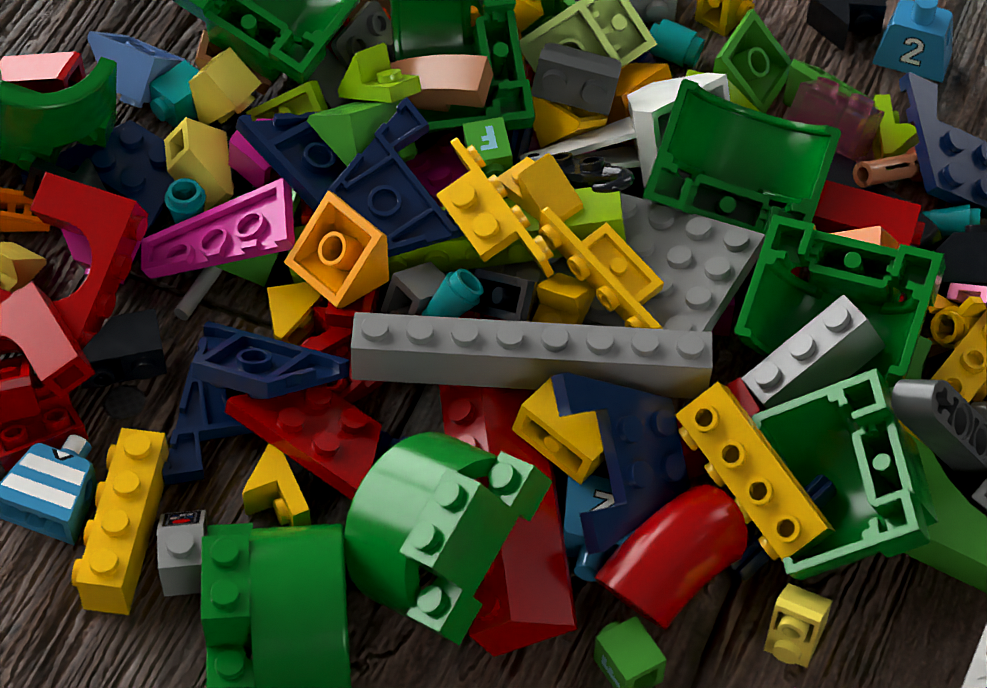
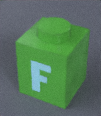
M503 117L462 124L465 148L473 145L486 163V166L481 170L487 178L493 174L498 177L513 167V157Z
M636 616L622 623L620 621L612 622L605 626L596 636L593 659L613 688H652L663 682L667 659Z

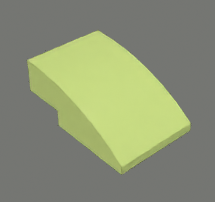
M579 0L519 40L521 52L535 73L541 50L544 49L547 43H556L617 59L622 64L621 68L657 45L629 0Z

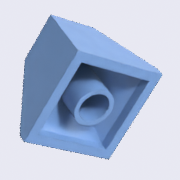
M89 31L87 37L97 63L100 57L117 63L116 93L121 94L120 101L142 108L144 103L152 101L149 83L186 60L127 35Z

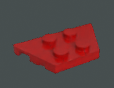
M322 384L270 399H254L248 396L247 393L232 396L227 400L225 408L226 414L351 500H353L360 483L373 465L382 424Z

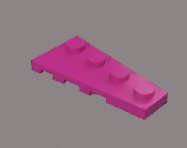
M284 178L278 179L143 238L141 242V270L150 279L291 250L295 244L291 186Z

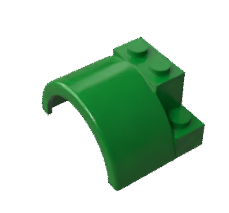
M173 0V2L206 23L209 41L222 50L230 47L245 65L271 82H274L280 73L283 72L301 85L308 81L326 57V46L361 1Z
M390 0L395 61L429 55H479L488 57L493 71L484 108L451 105L449 112L417 109L429 124L430 132L426 134L463 130L462 124L503 117L506 131L532 128L536 117L529 79H526L514 13L515 0ZM471 6L476 7L481 15L477 17L473 27H471Z
M100 57L97 65L83 80L69 88L52 93H40L3 81L0 69V159L17 164L21 169L29 172L30 165L36 157L56 164L63 145L75 141L87 146L95 144L106 148L116 123L117 63Z
M683 79L657 157L653 162L642 200L691 215L697 214L765 234V237L773 214L812 223L841 130L829 125L804 124L761 113L720 98L701 88L697 82ZM678 171L688 174L690 177L683 178ZM769 201L786 206L781 209L776 206L770 207Z
M773 214L734 331L738 338L749 348L767 357L844 294L869 320L886 345V348L849 378L876 368L888 382L889 388L894 387L899 380L906 379L928 306H934L946 268L944 254L903 244L899 245V249L868 243L817 231L813 223ZM795 267H809V283L792 274L791 270ZM904 292L907 300L899 302L901 293Z
M876 368L756 413L751 418L803 488L821 474L826 476L836 486V496L820 510L835 529V532L797 561H794L791 557L783 558L786 573L794 579L804 580L879 553L889 558L931 543L927 526L938 523L918 446L895 416L889 384Z
M424 432L410 436L392 446L374 463L360 483L352 500L344 533L345 560L350 577L355 586L369 599L460 645L483 605L473 597L518 517L529 522L531 521L553 481L532 464L500 452L498 456L444 433ZM487 476L489 478L488 488L474 479ZM419 566L437 576V579L431 586L421 590L419 582Z
M253 523L207 525V536H202L201 622L207 647L206 688H352L346 595L345 528L343 524L254 528ZM252 650L253 660L247 658L245 651Z

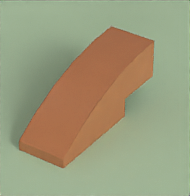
M464 54L429 55L390 63L391 69H401L402 74L419 76L422 91L408 97L416 109L449 112L451 105L484 108L493 77V71L487 56Z

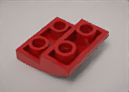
M34 376V384L41 410L40 414L0 423V463L5 472L11 470L34 444L42 443L60 450L69 435L73 434L85 440L89 439L83 422L71 404L68 393L59 398L40 381L38 376Z

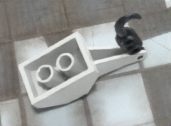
M703 73L652 82L627 95L629 117L552 146L524 153L519 157L520 161L526 157L537 161L545 154L550 153L569 182H582L583 187H592V191L597 193H612L627 189L632 185L634 175L626 168L638 167L645 188L681 81L688 79L697 82L704 90L730 101L727 74ZM634 139V145H628L618 148L582 154L585 152H589L592 150H596L599 148ZM678 171L680 176H682L683 178L690 176L688 174Z

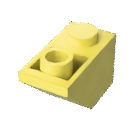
M230 47L211 59L189 81L198 120L206 125L216 120L223 124L235 113L239 114L255 100L251 93L261 84L260 80Z
M186 117L164 139L167 172L175 181L182 178L192 179L204 189L206 194L205 212L230 201L234 195L231 168L228 165L227 133Z
M789 583L775 603L764 651L773 654L784 663L799 664L808 668L826 625L833 601Z

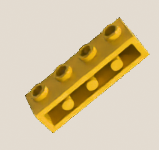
M716 382L675 414L683 425L678 430L680 436L693 451L700 448L709 461L704 465L706 471L719 487L725 484L736 497L734 501L742 512L745 522L748 524L753 520L763 534L758 538V541L774 561L779 557L782 561L786 557H791L796 561L835 532V529L727 386Z
M121 428L117 444H111L108 449L106 460L107 478L105 482L100 481L97 486L95 495L97 511L94 520L89 519L85 526L83 541L86 548L82 559L77 558L75 560L72 570V585L77 586L84 610L129 615L165 486L162 469L164 461L167 462L169 455L165 433Z

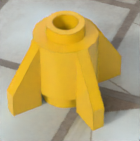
M937 293L934 306H928L929 312L935 314L930 326L933 338H928L933 341L928 358L955 349L983 313L987 311L981 297L969 296L959 306Z

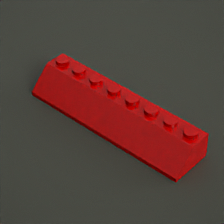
M439 384L445 434L498 456L500 452L532 464L553 481L531 521L529 522L518 517L473 597L483 605L468 629L469 636L493 657L578 629L553 463L511 430L521 405L537 390ZM487 476L474 479L488 488L489 478Z

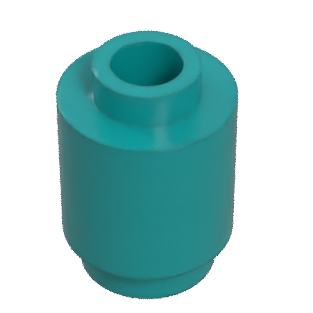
M665 18L661 21L660 25L654 23L649 31L657 43L655 47L650 49V54L680 67H684L685 64L690 67L696 65L705 45V39L698 37V32Z

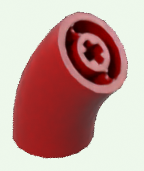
M697 485L677 496L642 523L610 556L594 579L639 615L657 627L666 630L686 604L710 580L741 559L747 547L748 536L744 516L736 502L722 489L711 485Z

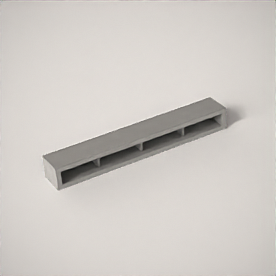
M355 312L351 340L352 380L538 390L554 374L558 375L568 372L662 397L696 399L709 389L712 374V332Z

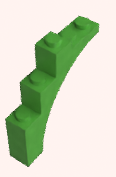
M919 335L906 379H921L933 341ZM908 433L917 443L938 523L927 526L931 540L930 544L904 552V554L987 593V516L969 503L948 479L932 450Z

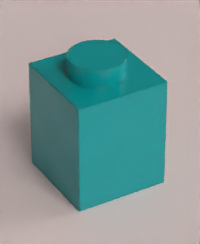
M186 60L149 83L152 112L159 120H166L174 128L186 117L192 120L198 118L189 81L199 71Z

